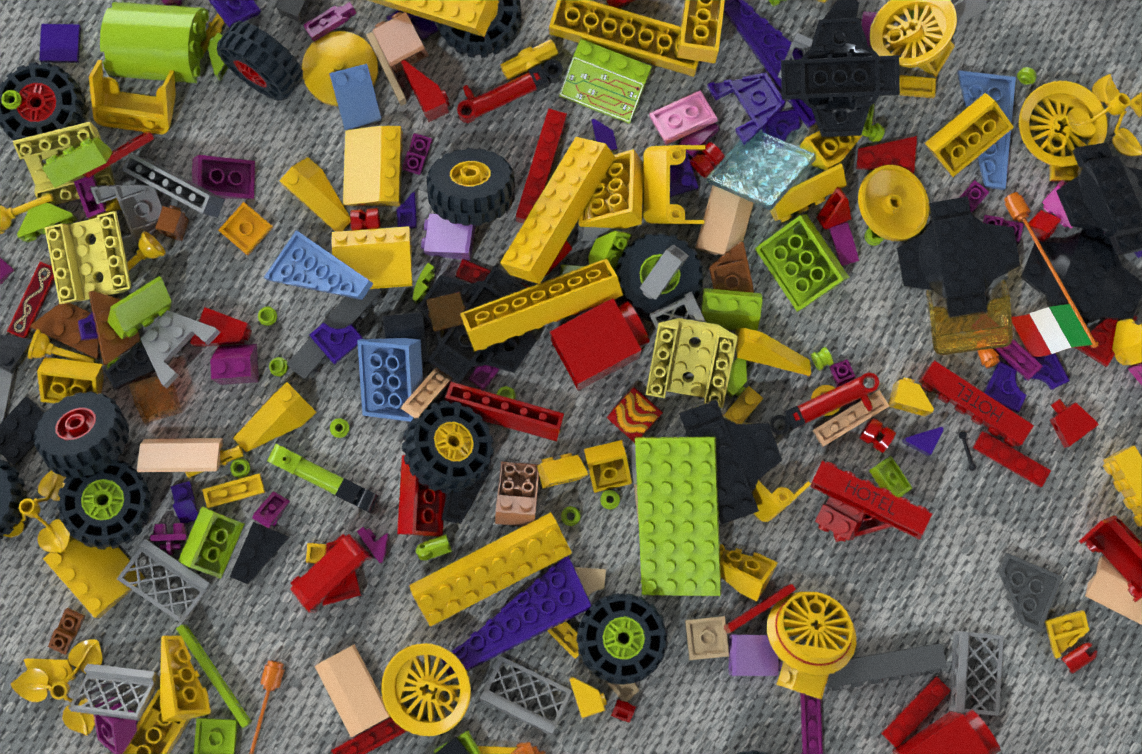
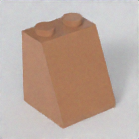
M399 12L393 15L391 20L375 25L376 28L372 30L395 73L403 70L401 61L405 60L410 65H413L429 56L406 12Z

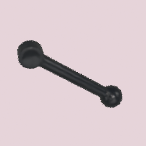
M961 431L959 438L963 441L970 464L969 469L974 471L976 470V465L973 463L966 441L967 433Z

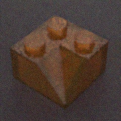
M158 376L129 384L134 404L144 424L182 413L174 382L168 388H165Z

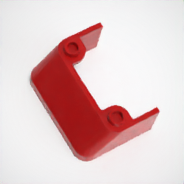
M1113 515L1101 520L1079 542L1080 544L1086 542L1085 545L1091 552L1102 553L1129 582L1127 590L1134 597L1133 601L1136 603L1142 599V542L1117 516Z
M342 534L335 541L336 545L302 577L297 576L290 583L292 585L290 590L308 613H316L318 611L316 607L366 560L371 561L374 559L353 535L348 534L345 536Z

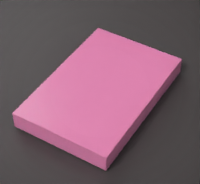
M701 90L649 113L665 145L718 122L717 116Z

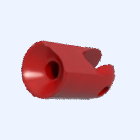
M1083 643L1061 658L1070 669L1071 674H1074L1097 657V651L1089 655L1086 652L1093 645L1092 643Z

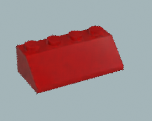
M402 455L397 534L442 536L443 521L441 517L445 493H442L439 489L437 491L431 490L426 484L422 485L418 481L419 479L410 473V467L408 464H405L403 458L405 455Z

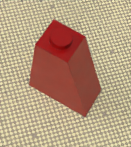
M204 307L198 322L215 327L220 334L209 345L195 334L191 338L190 344L196 347L244 344L245 340L248 341L252 334L251 326L246 322Z

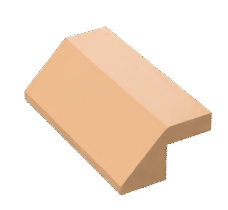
M715 175L703 218L705 221L701 225L695 248L707 254L723 256L735 245L743 241L758 188L744 181Z
M223 438L144 439L139 448L137 472L217 471L220 467V449L223 447Z
M1102 556L1098 561L1096 574L1088 583L1085 596L1142 625V599L1136 603L1133 601L1134 597L1127 590L1129 582L1105 556Z
M355 644L314 666L350 737L390 717L385 708L383 698Z

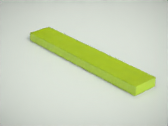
M182 624L177 627L176 630L182 636L241 727L245 728L250 725L251 719L188 625Z

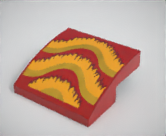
M633 387L606 418L635 443V438L642 437L663 412L639 390Z

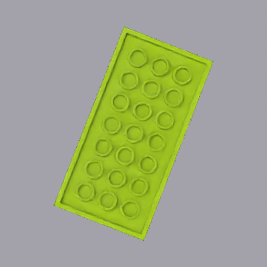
M636 437L635 453L642 595L721 596L716 437Z

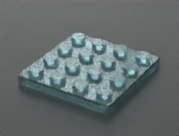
M759 131L745 145L740 140L708 175L707 182L772 210L816 160V157L812 152Z

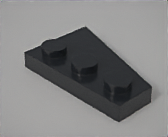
M140 341L127 354L120 357L105 371V376L113 391L156 371L142 341Z
M253 522L230 577L249 585L290 537Z

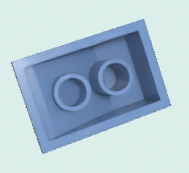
M367 64L329 73L345 130L382 121Z

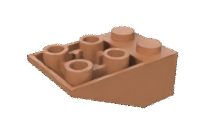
M501 462L495 524L525 526L535 521L539 483L538 464Z

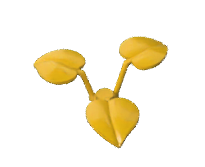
M1111 74L1106 75L1093 85L1092 93L1101 103H1105L1108 107L1092 119H1090L1089 114L1085 110L1074 108L1068 112L1066 122L1075 134L1089 137L1096 131V127L1092 122L1108 111L1112 115L1120 114L1114 130L1116 135L1112 138L1113 145L1122 155L1140 156L1142 155V146L1136 137L1125 128L1119 129L1122 119L1127 113L1125 109L1131 104V100L1126 94L1119 92L1112 80Z
M52 470L47 473L38 486V493L45 498L22 500L19 504L20 517L22 519L19 524L13 526L14 530L9 535L4 534L3 536H18L24 530L23 521L26 520V516L36 518L46 527L38 534L37 541L39 546L44 551L51 553L64 552L70 543L69 531L59 519L52 521L50 525L39 516L41 508L38 503L46 502L50 498L54 501H59L58 493L60 488L64 487L63 481L66 477L56 474Z
M95 639L85 640L71 649L68 661L76 669L65 681H59L53 686L47 685L49 677L46 672L39 668H32L23 672L11 683V687L19 696L31 702L44 700L48 695L47 689H49L53 698H63L65 701L72 702L73 699L67 696L70 692L68 682L79 669L85 673L84 669L87 664H102L103 655L99 641ZM85 698L81 700L78 706L87 703L88 699ZM68 705L62 715L64 724L73 731L86 736L89 735L95 726L94 714L72 712L69 709L70 705Z

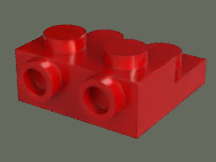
M829 497L827 503L823 504L815 522L819 524V529L825 532L831 530L836 533L835 537L846 542V540H854L866 514Z

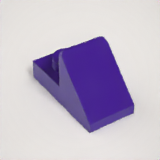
M191 481L171 486L175 502L172 505L180 523L186 524L196 521L199 510Z

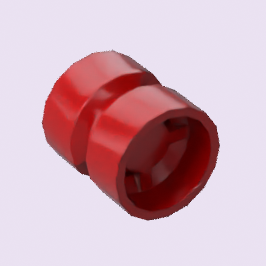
M712 142L705 145V149L701 150V154L697 153L690 159L692 167L706 179L714 172V167L718 168L726 161L725 155Z
M378 208L367 209L366 212L362 209L351 210L352 231L381 229Z
M873 417L866 425L859 439L867 444L872 443L873 448L884 453L894 439L896 432L888 426L882 427V422ZM879 432L883 433V435L878 441L875 438L877 437Z

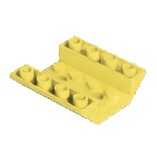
M91 122L13 141L19 158L25 160L35 183L34 193L37 199L51 194L53 201L48 203L52 205L80 199L74 181L84 178L83 175L54 188L42 168L44 166L42 160L55 154L58 157L68 147L73 146L76 148L80 146L81 141L89 137L91 140L96 137L101 140L97 128ZM111 165L94 175L98 186L115 185Z
M117 211L97 215V218L73 224H58L45 227L59 304L90 300V291L110 296L132 289ZM92 234L96 237V242L93 245L89 242V237ZM99 272H101L104 277L101 283H99L96 278Z
M682 318L658 323L646 395L665 398L666 391L702 397L704 398V403L717 399L720 408H723L738 336L717 324ZM698 337L701 342L699 344H692L690 339ZM686 372H691L694 375V377L691 379L684 378L683 374Z

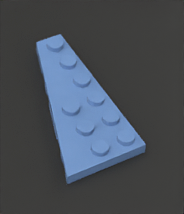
M968 71L957 72L965 108L969 107L986 93L996 101L1012 124L1016 77ZM1011 130L977 157L985 188L999 190L1006 188Z
M297 230L263 277L272 282L360 300L365 297L373 285L371 281Z

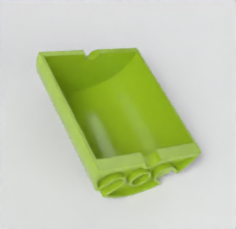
M113 2L112 8H107L104 14L100 31V52H104L105 60L102 63L107 74L122 78L165 81L170 70H174L175 82L197 83V78L201 73L200 59L203 58V48L200 47V44L206 39L205 26L209 20L208 10L198 7Z

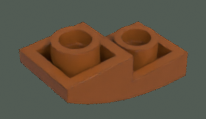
M66 608L58 627L54 629L48 647L66 655L83 623L85 615Z

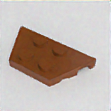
M741 241L709 266L714 289L754 293L744 242Z
M90 291L89 298L103 364L108 365L140 341L139 332L130 338L127 336L121 339L108 323L111 306L121 299Z
M71 303L58 304L30 326L35 330H41L42 333L99 359V340L81 341L78 321L87 318L91 314Z

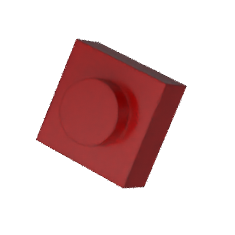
M617 699L611 716L630 723L636 706Z

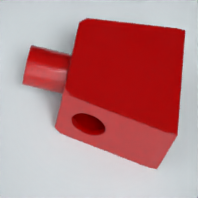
M1058 399L1050 405L1057 413L1056 416L1050 419V422L1064 448L1070 447L1099 425L1076 402L1066 407L1062 400Z

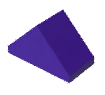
M943 426L902 439V442L929 456L932 454L944 431Z

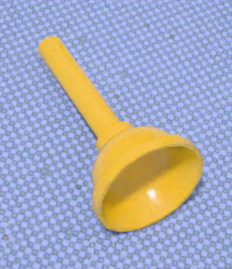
M47 194L13 209L11 207L7 209L0 205V234L5 233V230L11 226L12 219L16 218V215L46 202L53 201V196Z
M143 231L138 241L139 249L136 251L137 254L127 262L128 272L142 259L145 260L147 257L154 259L166 254L163 246L149 232Z
M39 329L35 331L28 351L29 359L42 358L46 354H55L75 361L95 363L94 358L55 347L54 344L50 343L49 337Z

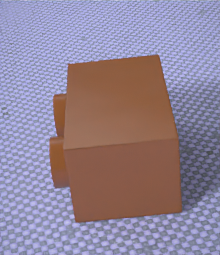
M170 205L169 208L163 206L155 228L163 236L182 241L189 219L181 211V208Z

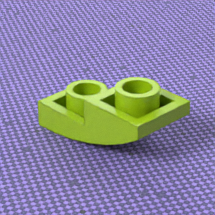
M429 262L422 270L416 282L413 293L415 304L422 302L429 291L425 283H430L436 275L434 273L436 271L434 266Z

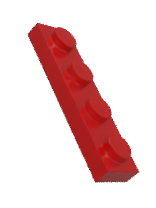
M981 431L972 449L1040 488L1043 487L1051 472L1050 469L984 431Z
M935 676L881 734L897 748L951 690Z

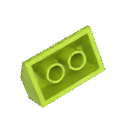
M89 137L81 141L80 146L76 148L73 146L68 147L58 157L56 154L50 156L45 160L46 163L42 168L54 188L107 163L112 150L98 137L92 140Z
M160 276L111 306L108 323L121 339L127 336L129 338L134 336L138 329L143 326L148 327L154 322L155 318L158 316L162 317L167 310L170 311L172 301Z
M703 288L701 313L706 323L717 324L729 330L747 328L758 331L763 297L761 293Z
M201 507L178 562L221 579L245 524Z

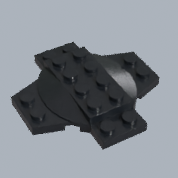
M859 18L820 19L810 50L800 60H781L782 100L801 99L812 109L821 137L861 136L869 108L876 102L879 96L900 95L899 55L879 56L869 48Z
M1107 142L1076 147L1072 152L1079 166L1078 176L1056 191L1070 225L1091 230L1094 228L1102 229L1104 231L1103 235L1110 239L1117 256L1142 251V169L1127 167L1121 162L1119 156L1113 157Z
M968 196L929 203L932 223L927 227L924 234L896 248L903 286L934 290L939 296L945 298L948 318L988 311L985 291L994 279L1020 266L1014 228L986 224L971 215Z
M1082 228L1078 239L1067 243L1039 241L1086 326L1088 323H1092L1100 318L1133 320L1142 296V281L1122 266L1110 239L1103 235L1104 231L1100 228H1094L1093 230ZM1034 242L1020 278L1036 291L1042 292L1045 295L1048 307L1069 304Z
M497 266L492 268L484 281H477L472 284L440 275L418 306L436 330L439 343L428 359V362L459 383H461L470 369L485 365L515 374L537 342L530 331L520 336L511 337L502 343L490 345L486 349L474 351L460 313L524 290L527 287Z
M717 399L680 412L679 415L686 431L683 437H716L718 514L721 525L759 512L752 492L756 487L758 479L782 461L769 423L736 424L730 419L723 417Z

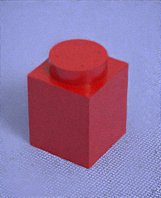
M614 298L550 331V340L578 391L639 359L642 351L641 347L650 343L647 332L632 305L627 301L617 306Z
M970 710L966 714L948 712L895 748L892 753L997 754L1001 751V748L985 722L976 712Z

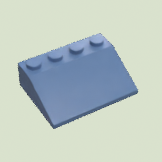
M409 338L357 340L362 416L411 422L414 417L402 410L401 407L423 382L421 340Z

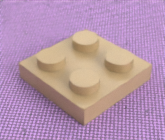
M725 616L685 620L689 660L729 656L727 633L723 628L726 625Z

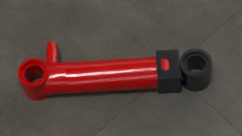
M549 60L544 65V70L541 65H538L528 70L529 73L477 97H474L468 85L463 86L467 100L461 101L457 106L459 119L464 123H471L477 117L531 92H538L549 87V83H558L563 76L562 64L557 60ZM550 69H556L558 70V73L556 75H551L548 71ZM467 108L472 110L471 114L464 115L462 113V111Z
M865 373L805 403L784 411V415L774 416L769 424L772 433L778 436L784 435L789 427L792 430L797 429L861 398L867 411L873 410L868 394L873 393L878 388L879 378L874 373ZM870 378L874 383L873 387L866 388L863 383L864 379ZM777 420L783 421L785 428L783 430L775 429L774 422Z

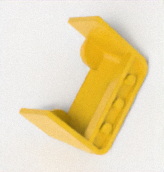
M98 60L89 75L94 121L105 127L155 134L167 133L171 125L176 98L174 70H170L163 85L157 89L155 97L120 92L119 84L115 79L104 77L102 60Z
M705 145L651 146L644 151L643 218L646 222L650 224H704L705 220H685V210L678 204H670V165L681 164L685 160L686 150H704Z
M758 480L752 493L759 512L753 514L762 522L771 521L809 487L811 483L809 481L804 483L794 494L786 487H780L771 494Z

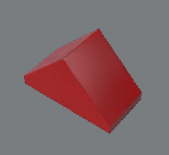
M839 187L835 189L816 217L824 229H829L852 219L848 198Z
M1041 210L1028 224L1038 240L1045 242L1057 230L1061 219Z

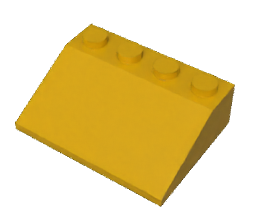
M375 126L345 130L343 206L401 205L403 144L401 126Z
M634 149L614 154L615 159L579 218L580 227L625 229L642 224L643 162Z
M409 226L332 232V255L371 281L373 285L370 289L413 286L412 239Z
M71 535L70 543L64 552H50L43 558L94 618H101L132 590L117 580L118 576L130 562V559L119 547L114 549L112 547L98 549L93 546L91 548L77 541ZM136 570L129 571L123 579L129 583L138 581ZM139 571L140 580L145 579V576Z

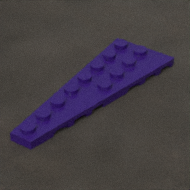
M744 0L726 1L724 3V13L782 92L781 79L778 78V74L781 70V60H785L792 42L786 39L779 30L777 31L768 23L769 21L759 16ZM794 48L792 52L794 60L801 59L803 57L802 51ZM801 99L788 100L808 129L816 124L812 109Z
M570 556L564 557L555 566L549 568L547 573L540 579H536L534 584L527 590L521 592L510 601L494 618L489 619L468 640L451 651L461 661L466 671L587 611L592 606ZM442 660V662H443V664H444V666H445V665L447 664V662L444 661V660ZM451 666L446 671L448 676L455 673Z

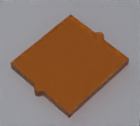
M460 292L426 300L430 313L428 317L431 318L434 331L463 325L460 313L464 312L465 306L462 304Z

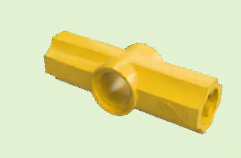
M550 39L534 48H525L516 57L500 64V67L507 80L556 57L558 51L554 42Z

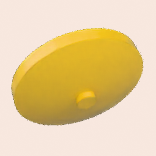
M346 31L330 32L313 42L306 50L302 61L303 80L310 93L316 99L331 106H338L329 73L367 64L374 87L378 77V61L372 47L362 37Z
M884 165L871 171L863 179L858 192L859 209L865 223L874 233L890 241H904L917 235L924 228L929 216V200L924 186L913 173L897 165Z

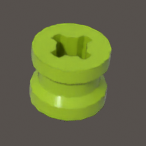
M868 228L864 236L865 241L871 246L879 245L884 238L876 233H872V230Z
M826 347L822 348L818 353H811L812 361L818 371L823 370L827 365L831 366L834 364L832 356Z

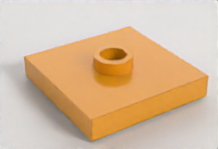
M243 202L218 231L249 256L273 229V226Z

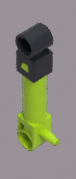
M275 444L267 459V462L334 494L370 514L380 498L379 495L306 460L278 444Z

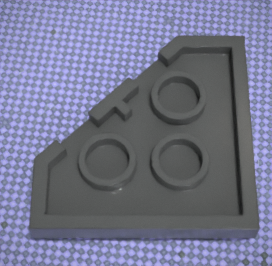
M1005 553L998 573L1020 624L1041 632L1062 576Z

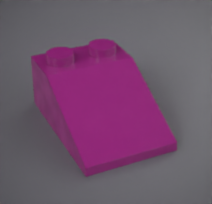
M197 155L192 159V182L223 199H254L255 161Z

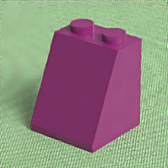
M257 344L217 347L210 359L211 379L219 385L259 382Z

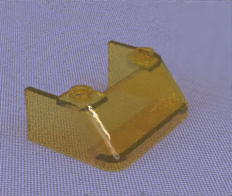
M1001 280L1002 297L989 301L987 313L948 318V312L944 307H933L930 290H926L932 344L937 354L948 355L1006 347L1011 344L1013 331L1010 294L1005 280Z

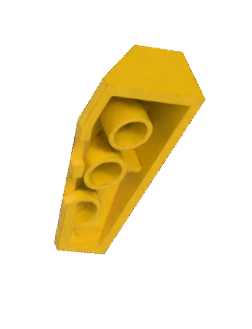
M817 131L806 137L797 151L808 165L828 170L841 163L862 135L821 137L820 131Z
M309 157L292 166L279 180L283 187L335 232L344 231L351 223L350 216L325 173Z
M1132 319L1119 320L1117 322L1112 349L1116 360L1120 364L1133 365L1142 362V324L1137 325Z
M747 328L736 329L735 335L738 336L736 358L807 376L811 375L810 360L763 332Z
M286 382L233 439L245 452H249L303 426L317 412Z
M720 544L721 578L739 593L758 601L765 591L778 562L758 553H753V556L741 554L742 549L736 548L735 551L725 550L724 545Z
M182 636L161 637L160 707L163 722L183 721L211 713L208 693L205 687L202 688L198 679L200 675L191 664V656Z

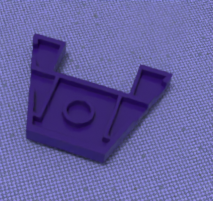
M767 73L744 76L738 80L728 79L721 83L715 84L711 82L707 84L715 100L734 92L750 117L751 121L735 128V132L743 145L747 144L785 106V100H782L781 94Z

